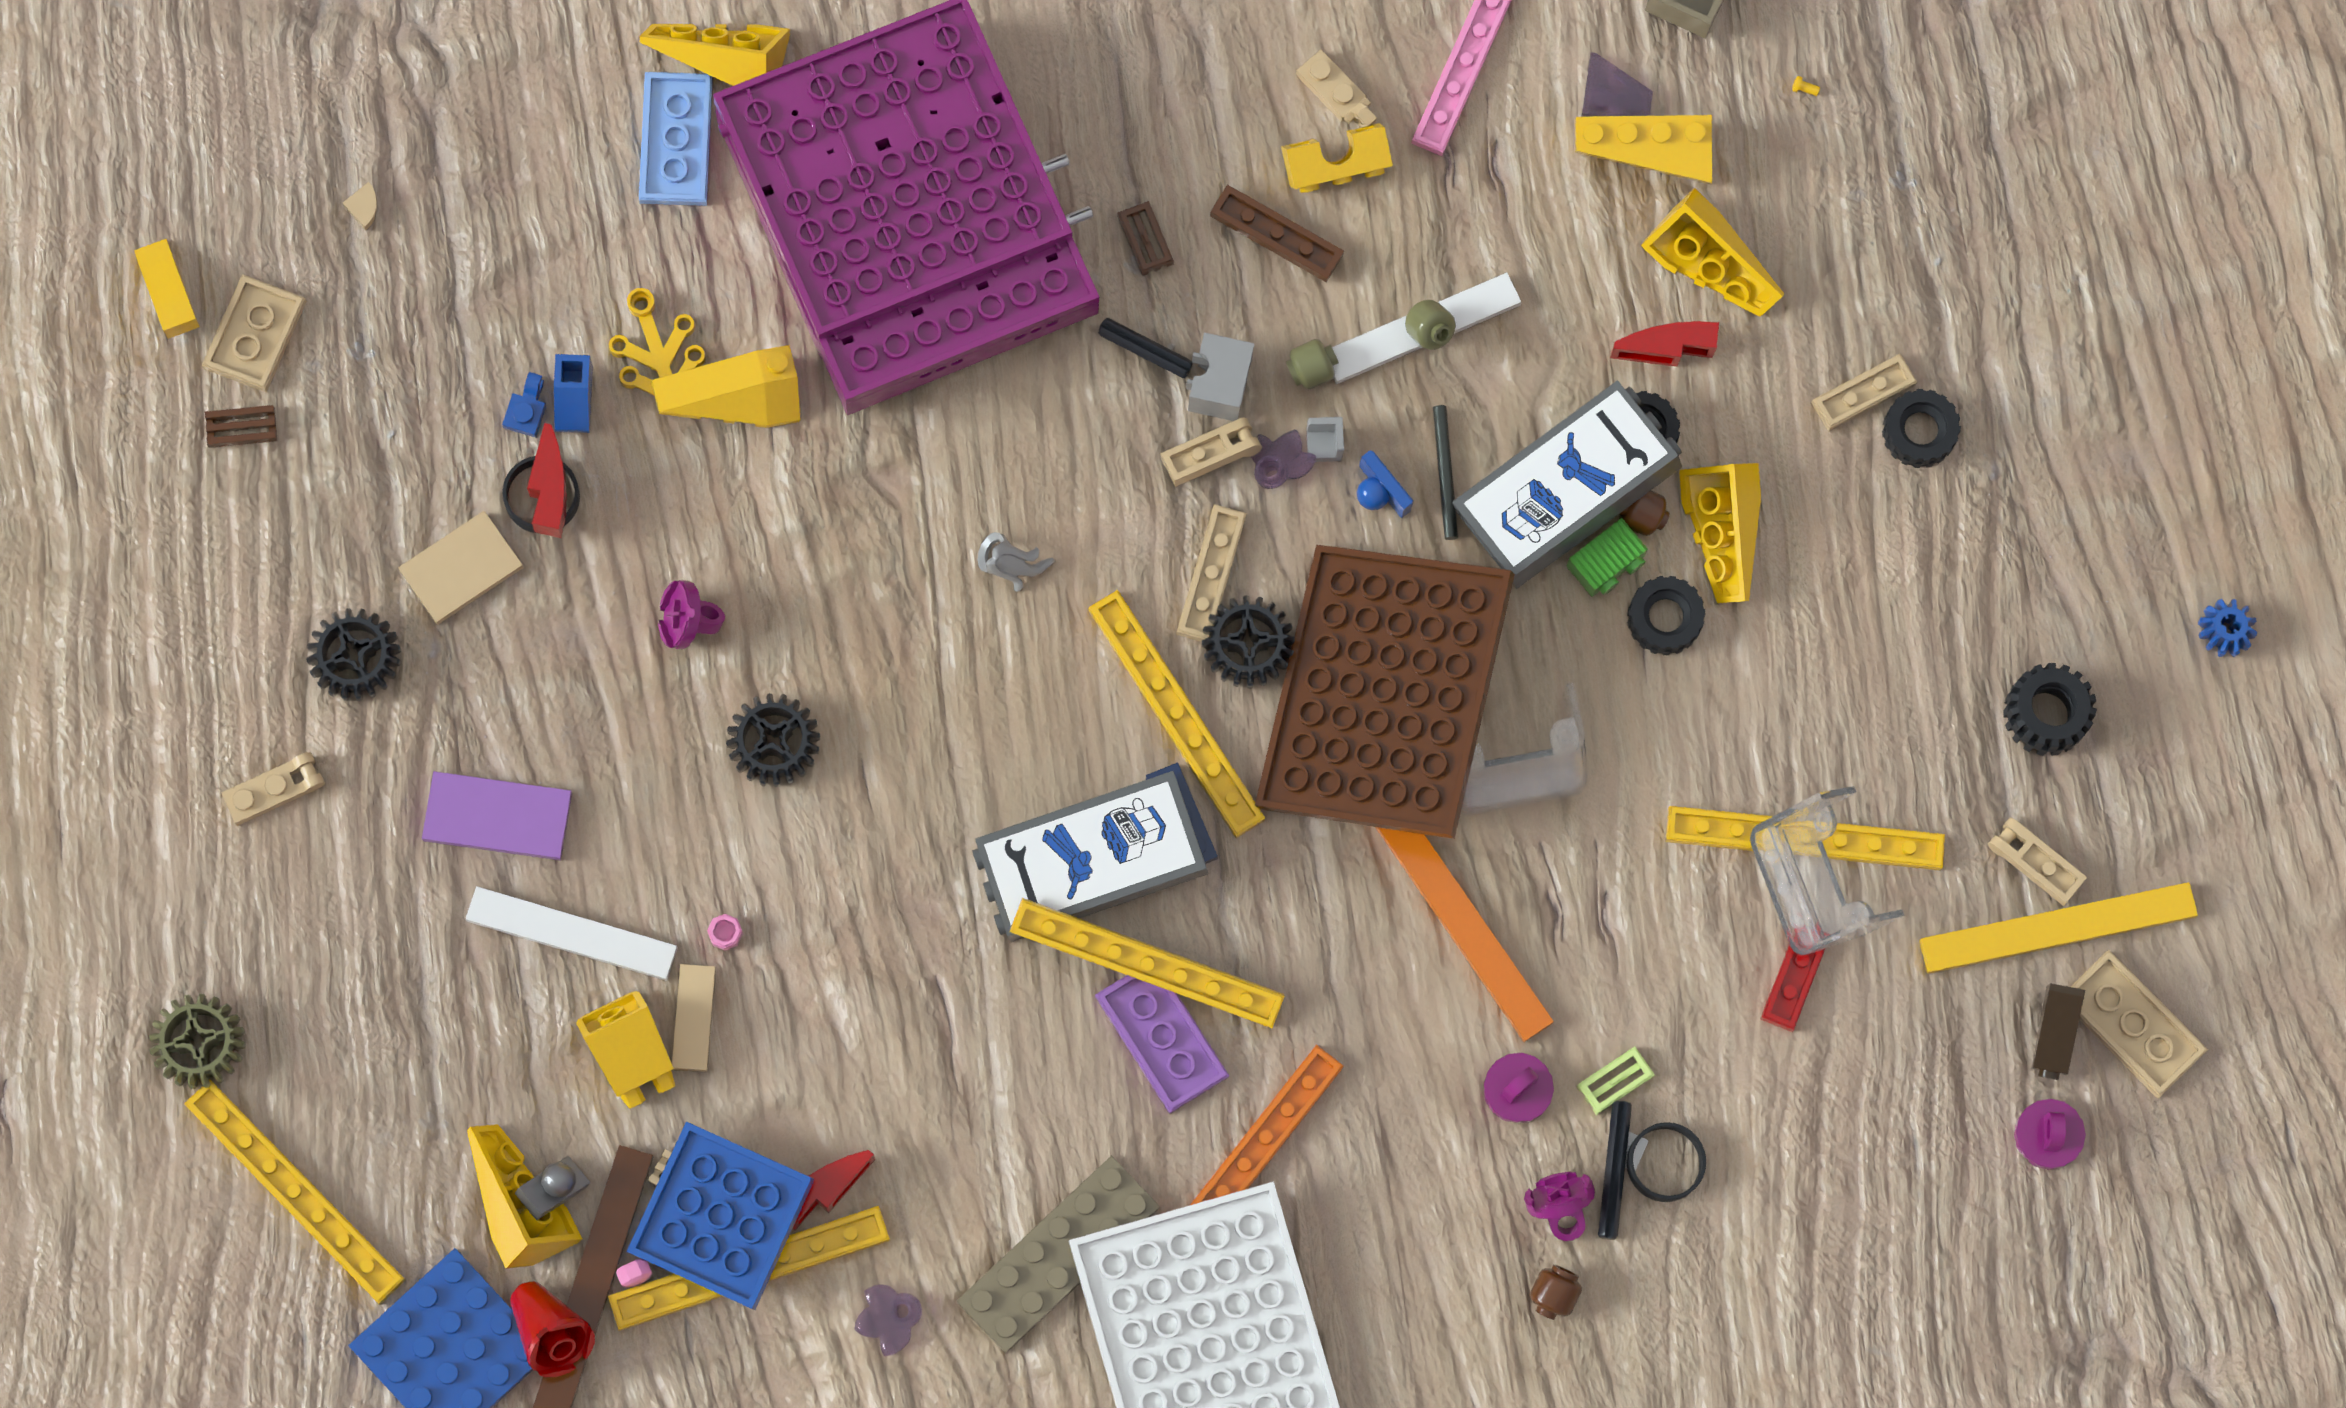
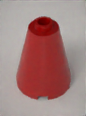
M538 1282L522 1283L515 1289L511 1295L510 1303L529 1366L533 1371H537L540 1376L545 1378L559 1377L576 1369L574 1363L582 1356L586 1360L595 1344V1333L589 1323Z

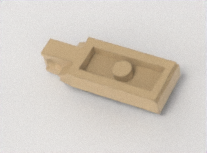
M1321 49L1296 70L1297 77L1341 122L1344 120L1350 124L1354 120L1360 128L1376 124L1377 117L1368 108L1371 102L1366 98L1367 96Z

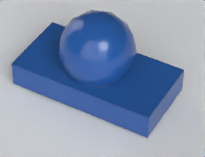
M1370 450L1361 457L1359 467L1368 478L1358 485L1356 491L1360 505L1368 510H1378L1389 503L1397 514L1403 518L1411 512L1413 499L1374 451Z

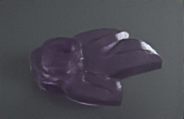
M1295 429L1283 434L1274 442L1266 436L1259 434L1257 438L1262 449L1256 455L1251 456L1256 464L1254 470L1255 479L1260 486L1267 489L1277 488L1286 480L1299 479L1305 476L1313 468L1316 461L1314 454L1302 452V441L1299 432ZM1270 471H1278L1275 475L1267 477Z
M878 1284L864 1291L865 1298L870 1306L859 1314L854 1329L866 1337H880L882 1354L890 1356L898 1353L909 1343L911 1327L919 1322L922 1316V1306L920 1301L912 1294H898L888 1285ZM902 1304H905L909 1310L908 1315L904 1318L898 1313V1309Z

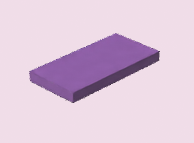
M433 771L422 840L424 842L561 861L572 791Z
M1126 975L1095 994V998L1169 1114L1229 1078L1226 1069L1177 993Z

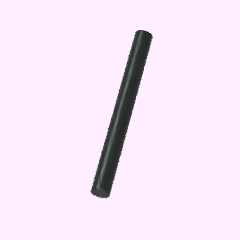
M1437 405L1433 407L1444 539L1455 540L1458 539L1456 510L1452 503L1455 497L1447 408L1445 405Z

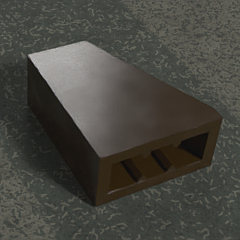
M2052 983L2046 986L2031 1069L2039 1070L2038 1077L2059 1080L2060 1074L2068 1075L2085 990Z

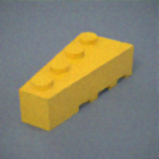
M1712 115L1576 117L1575 152L1711 184Z

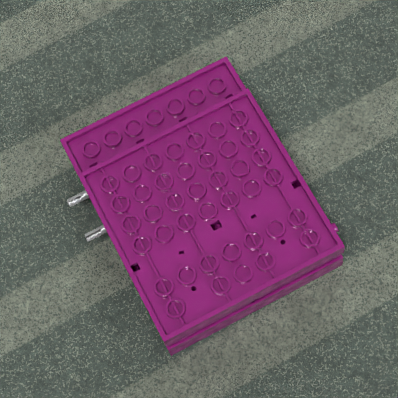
M968 0L946 1L713 94L714 104L717 108L715 110L721 136L725 139L820 358L823 359L847 416L1099 314L1100 297L1072 237L1073 232L1070 228L1074 224L1092 218L1093 211L1087 206L1064 215L1046 174L1068 166L1070 164L1068 156L1063 154L1041 163Z

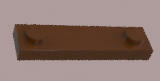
M1228 184L1210 212V217L1326 283L1344 255V250Z

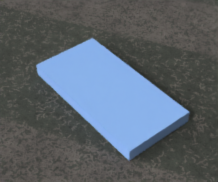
M645 72L639 204L707 206L713 91L712 76L699 73Z

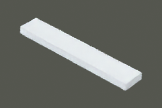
M1504 273L1438 303L1445 307L1455 318V334L1520 306L1521 300L1508 273ZM1406 316L1332 347L1339 364L1333 366L1336 385L1423 348L1407 333L1405 327Z
M477 886L466 916V921L665 981L668 979L677 952V946Z

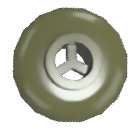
M1423 300L1410 309L1406 316L1405 327L1410 337L1419 345L1429 350H1436L1445 346L1451 340L1455 332L1456 323L1453 315L1440 303L1434 300Z
M1313 339L1293 348L1290 351V360L1286 361V364L1297 386L1302 384L1306 389H1313L1334 378L1335 370L1333 366L1339 364L1331 345L1324 347L1320 340Z

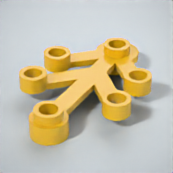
M636 288L629 293L627 305L630 313L640 320L650 352L630 343L623 335H615L610 339V352L614 357L623 358L626 356L657 371L659 378L671 375L670 366L685 337L692 335L695 330L694 320L687 314L677 316L674 320V329L663 348L652 316L655 308L653 294L648 289ZM638 301H646L648 303L647 307L643 310L637 309L635 305ZM682 321H688L691 324L687 330L679 329L678 325ZM623 342L626 346L622 351H616L613 349L614 344ZM691 345L685 350V362L679 372L700 367L704 364L706 357L702 347ZM692 352H699L701 358L697 361H691L689 355ZM633 366L622 368L619 378L623 387L627 389L636 387L655 396L651 383L652 379L640 375L638 369ZM627 373H634L636 375V379L632 382H626L623 378Z

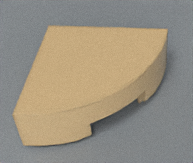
M369 182L343 202V206L365 231L374 222L377 211V197Z

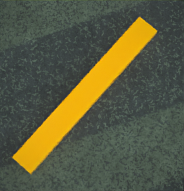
M1116 590L1088 607L1090 614L1234 837L1237 838L1264 822L1265 817L1259 807L1255 806L1252 796L1120 592Z
M1669 806L1665 842L1941 870L1943 868L1945 834Z
M2187 882L1921 938L1919 942L1927 973L1930 974L2196 918L2198 913L2190 883Z
M1025 898L1021 899L1010 927L1011 933L1270 1028L1274 1026L1285 997L1283 993Z
M209 1079L210 1087L205 1088L202 1086L184 1105L370 1296L381 1305L405 1281V1278Z
M879 1206L789 1235L769 1281L890 1241ZM676 1274L608 1296L619 1331L723 1297Z

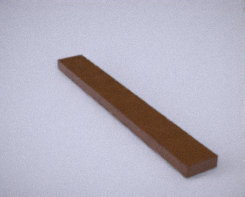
M621 1145L618 1147L567 1302L569 1308L589 1323L595 1335L654 1158L651 1154ZM582 1356L574 1363L576 1369L570 1373L559 1377H543L533 1408H572L587 1359L585 1360Z

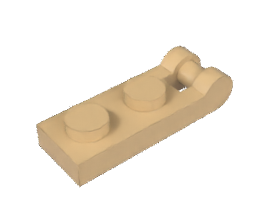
M1237 419L1160 453L1161 460L1175 487L1242 457H1251L1259 453L1262 446L1258 438L1252 436V427L1248 419ZM1234 437L1239 438L1240 442L1232 445L1230 439Z
M312 753L300 754L283 765L221 792L236 826L323 787L325 781L320 773L317 774L313 766L315 760ZM301 771L304 780L295 785L291 775Z
M2009 818L2003 825L2004 830L1999 836H1994L1988 843L1989 848L1997 855L2005 858L2064 906L2087 877L2021 823L2013 818ZM2015 838L2023 843V846L2018 851L2010 845Z

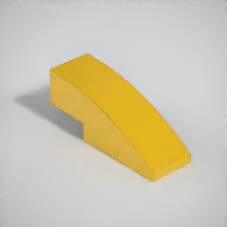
M167 239L134 250L167 339L199 328L198 320Z

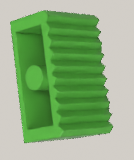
M1621 518L1580 551L1572 555L1566 566L1591 597L1598 592L1606 595L1619 584L1616 578L1625 571L1631 575L1645 564L1646 561L1643 557H1645L1648 548Z

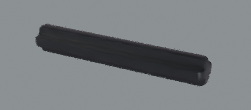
M1614 1101L1611 1111L1598 1230L1599 1238L1615 1240L1619 1229L1632 1109L1631 1103L1626 1101Z

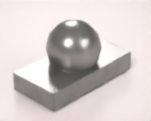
M567 1156L561 1161L547 1166L542 1173L520 1186L514 1194L533 1217L538 1220L586 1189L590 1181L571 1158Z

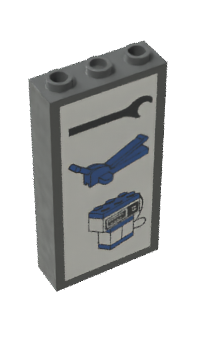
M1617 380L1452 502L1457 514L1500 569L1511 570L1515 574L1513 585L1516 589L1682 468L1679 455L1682 453L1681 449L1672 437L1665 439L1658 431L1662 428L1659 421L1650 411L1645 414L1638 405L1642 402L1630 386L1624 389Z
M1174 771L975 838L978 848L972 850L978 870L985 868L989 880L983 883L989 902L996 901L999 914L994 915L1000 935L1007 934L1011 942L1024 938L1010 932V927L1022 898L1080 919L1209 874Z

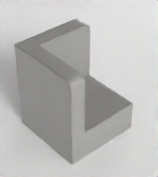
M1343 417L1308 418L1306 427L1308 462L1342 461L1344 453Z

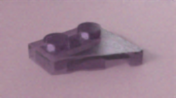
M1591 52L1581 117L1650 116L1653 91L1597 53Z

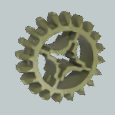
M199 994L196 1004H194L190 995H185V1006L181 1007L177 1000H172L171 1005L175 1011L170 1014L166 1009H162L160 1013L166 1019L164 1023L156 1020L153 1021L152 1025L160 1033L150 1034L149 1040L159 1043V1045L153 1046L149 1051L152 1056H160L154 1062V1065L157 1069L166 1067L163 1072V1076L166 1079H170L176 1074L175 1084L177 1086H182L188 1078L190 1089H196L198 1079H201V1083L205 1088H209L210 1077L214 1076L218 1083H222L224 1079L220 1072L223 1069L229 1074L235 1072L229 1062L231 1060L235 1062L242 1061L241 1055L234 1052V1050L245 1049L246 1043L235 1038L243 1036L245 1029L243 1027H234L241 1020L237 1014L228 1016L232 1010L229 1004L219 1008L220 999L214 996L207 1005L205 994ZM198 1015H207L221 1022L224 1030L203 1029L198 1020ZM186 1019L185 1032L181 1036L173 1038V1042H170L175 1028ZM195 1029L205 1039L204 1043L201 1042L203 1045L199 1047L200 1054L190 1044L191 1040L194 1041L192 1038L196 1035ZM221 1041H225L220 1055L212 1063L208 1064L211 1049L221 1045ZM171 1053L192 1054L197 1068L179 1065L174 1061Z

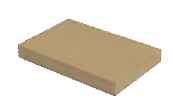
M242 274L202 363L203 369L267 393L305 307L306 299Z
M482 511L398 567L402 576L437 625L524 568L485 511Z

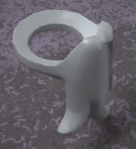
M997 532L991 533L985 538L980 546L977 559L981 571L1012 581L1016 592L1023 588V582L1018 577L1019 575L1037 576L1055 562L1053 558H1048L1033 565L1026 563L1025 561H1035L1038 558L1039 549L1036 547L1029 552L1020 550L1012 546L1003 534ZM1000 541L1001 543L992 550V558L988 560L990 548L993 544Z

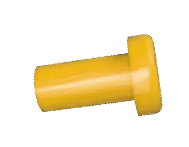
M1801 76L1795 78L1792 86L1793 92L1797 93L1800 90L1814 96L1818 95L1820 89L1819 86L1802 81Z

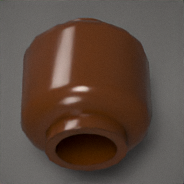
M1651 490L1618 515L1619 519L1622 518L1632 531L1643 536H1649L1657 529L1662 530L1665 527L1670 512L1666 511L1667 502L1665 497Z
M1553 1264L1552 1269H1542L1530 1292L1531 1300L1538 1305L1535 1311L1552 1320H1555L1557 1315H1570L1582 1293V1286L1577 1282L1579 1276Z

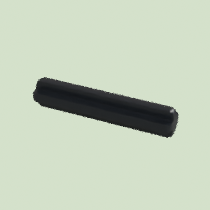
M1105 318L1099 327L1098 334L1101 337L1181 378H1186L1192 369L1193 363L1190 359L1110 318Z

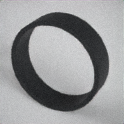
M535 456L521 460L509 471L505 478L502 492L503 501L510 518L519 527L532 533H536L532 524L523 521L511 510L508 494L516 476L523 470L533 466ZM563 462L565 473L572 480L575 489L572 505L566 512L565 526L573 519L578 510L580 491L574 473Z
M1658 1123L1643 1130L1632 1142L1627 1154V1171L1631 1182L1641 1194L1655 1201L1673 1202L1686 1197L1700 1184L1706 1170V1154L1699 1138L1688 1128L1676 1123ZM1659 1129H1669L1683 1134L1692 1142L1699 1157V1172L1690 1189L1681 1194L1667 1196L1654 1193L1641 1183L1634 1169L1633 1156L1637 1143L1647 1133Z

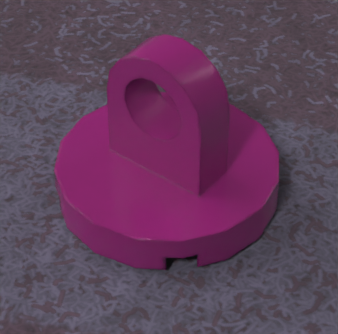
M679 580L671 582L665 589L659 607L660 611H664V620H659L658 628L662 641L669 648L683 650L689 647L695 639L696 633L716 634L725 620V614L721 608L711 602L700 600L698 589L690 581Z
M1524 1053L1507 1054L1496 1060L1488 1070L1484 1081V1097L1490 1110L1499 1118L1508 1122L1528 1123L1540 1117L1550 1105L1554 1093L1553 1078L1546 1065L1535 1056Z
M2055 1099L2039 1100L2025 1108L2016 1120L2014 1130L2016 1147L2021 1155L2023 1154L2029 1160L2028 1162L2035 1167L2047 1170L2063 1168L2075 1160L2084 1147L2086 1137L2083 1120L2077 1111L2067 1103Z
M1576 1172L1556 1173L1540 1179L1535 1183L1536 1189L1533 1191L1529 1188L1525 1192L1524 1201L1527 1211L1536 1218L1548 1219L1551 1231L1555 1237L1563 1241H1573L1583 1234L1586 1226L1582 1209L1588 1206L1595 1196V1188L1588 1175L1583 1174L1582 1177H1577ZM1565 1216H1572L1577 1219L1576 1224L1571 1228H1562L1558 1225V1222Z

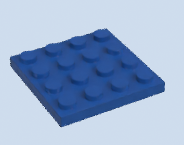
M686 1122L626 1252L756 1310L815 1179Z
M456 1248L348 1345L405 1408H493L533 1371L527 1362L513 1310Z

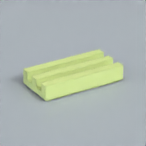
M1633 1047L1579 1083L1576 1087L1583 1093L1587 1103H1590L1594 1113L1598 1115L1610 1107L1614 1101H1619L1649 1081L1655 1074L1637 1048ZM1632 1057L1637 1063L1595 1091L1591 1092L1588 1088ZM1642 1069L1644 1072L1642 1076L1603 1102L1599 1103L1596 1098L1638 1070Z

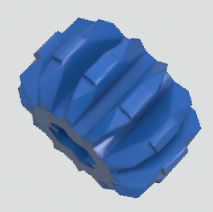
M2219 599L2215 603V607L2207 606L2204 610L2206 617H2201L2198 620V625L2204 628L2198 634L2199 638L2209 639L2206 650H2211L2214 646L2218 647L2217 653L2219 657H2223L2227 650L2232 657L2238 656L2240 649L2246 651L2251 647L2249 639H2254L2257 636V631L2251 628L2257 622L2256 618L2246 617L2249 606H2244L2241 610L2237 609L2238 603L2236 599H2232L2228 606L2223 599ZM2224 623L2229 624V630L2232 631L2231 633L2226 632V626L2223 625Z

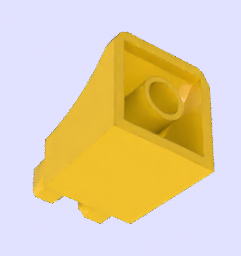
M639 991L628 993L577 1020L576 1024L613 1091L617 1097H621L629 1109L646 1100L639 1086L651 1080L658 1093H663L675 1087L671 1072L674 1068L649 1008Z

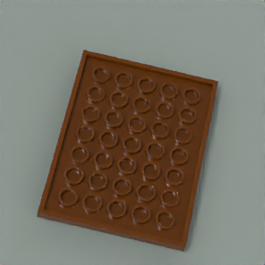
M1316 544L1295 632V642L1292 645L1294 653L1289 658L1255 806L1267 811L1455 839L1515 574L1511 570Z

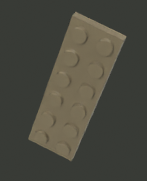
M1111 1155L957 1300V1303L1006 1354L1080 1284L1069 1240L1151 1217L1160 1206Z

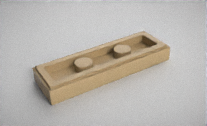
M1898 354L1813 399L1811 404L1827 431H1830L1916 386L1917 381L1902 355Z
M680 964L672 1056L673 1070L708 1071L715 966Z

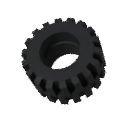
M2048 663L2044 668L2041 664L2034 666L2030 672L2027 670L2010 689L2011 691L2004 702L2007 706L2003 710V718H2008L2005 726L2007 731H2014L2015 735L2012 739L2016 743L2020 740L2025 743L2023 749L2030 752L2032 748L2037 749L2036 755L2044 756L2047 752H2050L2051 756L2059 755L2062 750L2067 752L2080 742L2093 725L2092 720L2096 716L2097 709L2093 708V705L2096 703L2095 694H2089L2092 686L2088 681L2083 684L2079 680L2083 676L2080 672L2076 671L2074 675L2069 673L2070 666L2063 664L2060 669L2056 668V663ZM2042 693L2058 697L2067 709V722L2059 726L2043 723L2033 711L2032 698Z

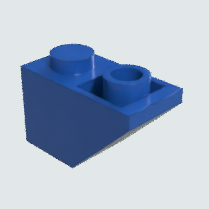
M555 354V432L590 433L593 365L590 355Z

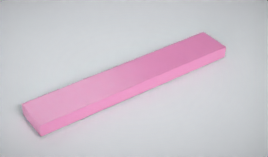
M1474 0L1411 144L1443 156L1512 0Z

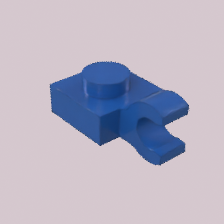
M529 372L525 381L523 396L512 393L502 423L503 428L531 437H537L546 409V403L538 401L544 384L541 375Z

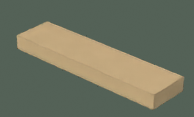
M1213 505L1176 635L1201 642L1203 639L1211 637L1203 633L1204 626H1214V624L1208 621L1210 614L1218 616L1217 608L1223 599L1247 513Z

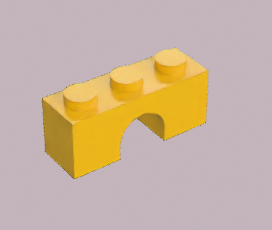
M1378 123L1346 131L1349 141L1348 151L1343 158L1337 161H1326L1321 153L1320 143L1315 139L1281 146L1289 185L1294 189L1299 188L1300 193L1320 189L1319 183L1332 181L1333 185H1340L1351 182L1353 175L1364 173L1365 177H1374L1384 174V168L1393 166L1385 126Z

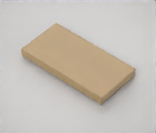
M2110 950L2106 951L2070 986L2085 990L2079 1020L2157 1099L2208 1051L2187 1027Z

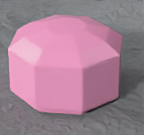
M727 914L713 918L707 930L712 945L724 951L738 946L743 935L738 919Z
M644 1259L630 1262L617 1269L616 1272L622 1287L626 1288L644 1283L653 1274L648 1261Z

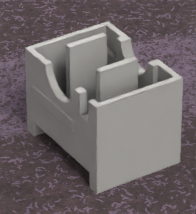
M1204 332L1200 353L1193 352L1192 363L1198 364V367L1203 368L1206 373L1201 376H1194L1193 380L1187 379L1186 389L1191 390L1188 405L1189 412L1230 421L1239 419L1240 406L1253 357L1254 343Z

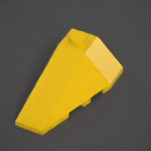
M652 24L639 37L640 43L734 86L782 67L790 37V29L747 24V31H727V24H715V27L697 30V27L693 24Z
M1695 188L1668 213L1641 244V247L1666 270L1674 274L1679 272L1695 280L1694 284L1702 288L1707 286L1723 294L1724 299L1759 317L1784 295V292L1720 211Z
M790 345L753 351L651 381L659 414L701 419L702 417L712 418L735 424V422L755 424V427L763 428L800 422L798 377Z
M1759 463L1728 464L1679 470L1682 506L1685 515H1690L1696 531L1693 533L1695 543L1700 544L1706 559L1704 568L1717 604L1749 601L1761 503Z
M498 1124L472 1126L467 1130L491 1238L506 1269L533 1266L582 1240L575 1222L564 1204L536 1220L514 1194L520 1186L533 1179L534 1176L523 1164L524 1155Z

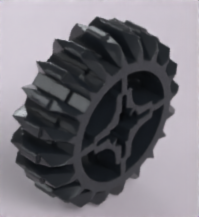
M1247 595L1243 596L1242 605H1238L1237 600L1231 598L1229 601L1230 610L1220 604L1217 608L1220 616L1210 614L1208 617V621L1214 624V626H1204L1203 633L1211 636L1210 638L1203 639L1201 643L1203 648L1211 649L1204 654L1205 661L1216 660L1211 665V671L1214 673L1223 669L1221 680L1224 682L1228 680L1230 675L1234 676L1233 686L1239 687L1241 679H1247V688H1253L1255 678H1258L1261 686H1265L1267 684L1266 674L1276 680L1279 677L1277 668L1286 670L1288 662L1284 658H1290L1294 653L1287 646L1295 642V637L1286 635L1292 630V624H1280L1285 619L1286 614L1284 611L1273 615L1272 613L1276 606L1273 602L1268 604L1266 609L1263 608L1262 597L1256 599L1255 605L1249 604L1250 598ZM1242 618V626L1238 632L1229 633L1228 637H1220L1228 624ZM1253 618L1265 623L1274 635H1269V632H1262L1256 629ZM1247 628L1251 642H1253L1250 656H1248V647L1243 642ZM1268 647H1277L1267 661L1255 666V655L1258 652L1268 650ZM1222 649L1238 653L1242 657L1243 666L1231 661Z
M347 608L345 610L346 618L341 619L337 612L332 613L334 623L331 625L326 620H321L320 624L325 631L323 633L315 630L312 632L313 638L318 643L312 642L307 644L308 651L315 654L308 656L306 660L308 665L315 666L310 670L311 676L313 678L320 677L317 684L321 689L329 686L328 693L330 696H336L341 690L342 699L348 701L351 692H354L356 700L362 701L363 691L367 690L373 698L376 696L373 688L376 685H379L383 690L387 689L388 686L383 679L384 677L395 679L396 673L389 667L400 666V659L394 655L401 652V647L398 644H392L398 639L396 632H388L390 629L388 621L379 623L380 617L377 613H373L367 619L365 609L361 608L358 611L357 617H354L352 610ZM349 631H365L376 638L372 640L369 638L356 640L350 635ZM337 637H340L341 646L339 650L331 655V659L327 660L330 645ZM348 642H350L353 649L357 650L358 661L361 667L357 666L355 660H351ZM381 649V657L377 666L368 673L367 662L376 655V651ZM337 669L339 672L347 669L353 670L359 678L344 679L332 672Z
M769 693L766 696L767 703L761 704L760 698L755 696L753 698L755 708L753 709L744 703L741 708L745 717L739 714L732 716L733 721L739 726H729L727 728L728 734L735 738L727 740L726 745L727 748L736 749L729 754L731 761L741 760L736 766L739 773L750 768L747 773V780L753 781L759 774L761 786H766L768 777L773 778L774 786L779 787V777L785 776L788 784L794 782L792 772L795 771L801 777L806 774L801 765L802 763L811 767L814 765V759L808 754H819V746L813 744V742L820 740V733L811 731L818 725L816 719L806 720L810 715L808 708L797 712L800 706L799 700L795 699L787 706V696L782 694L779 698V703H774L773 695ZM777 715L789 720H783L779 724H770L764 717ZM753 725L760 735V739L754 745V750L748 753L745 748V738L748 730ZM798 727L802 733V742L798 752L793 755L787 745V741L793 735L792 731ZM765 732L774 738L779 736L781 748L773 742L768 744ZM768 756H776L783 762L785 761V763L766 765L758 762V760H764Z

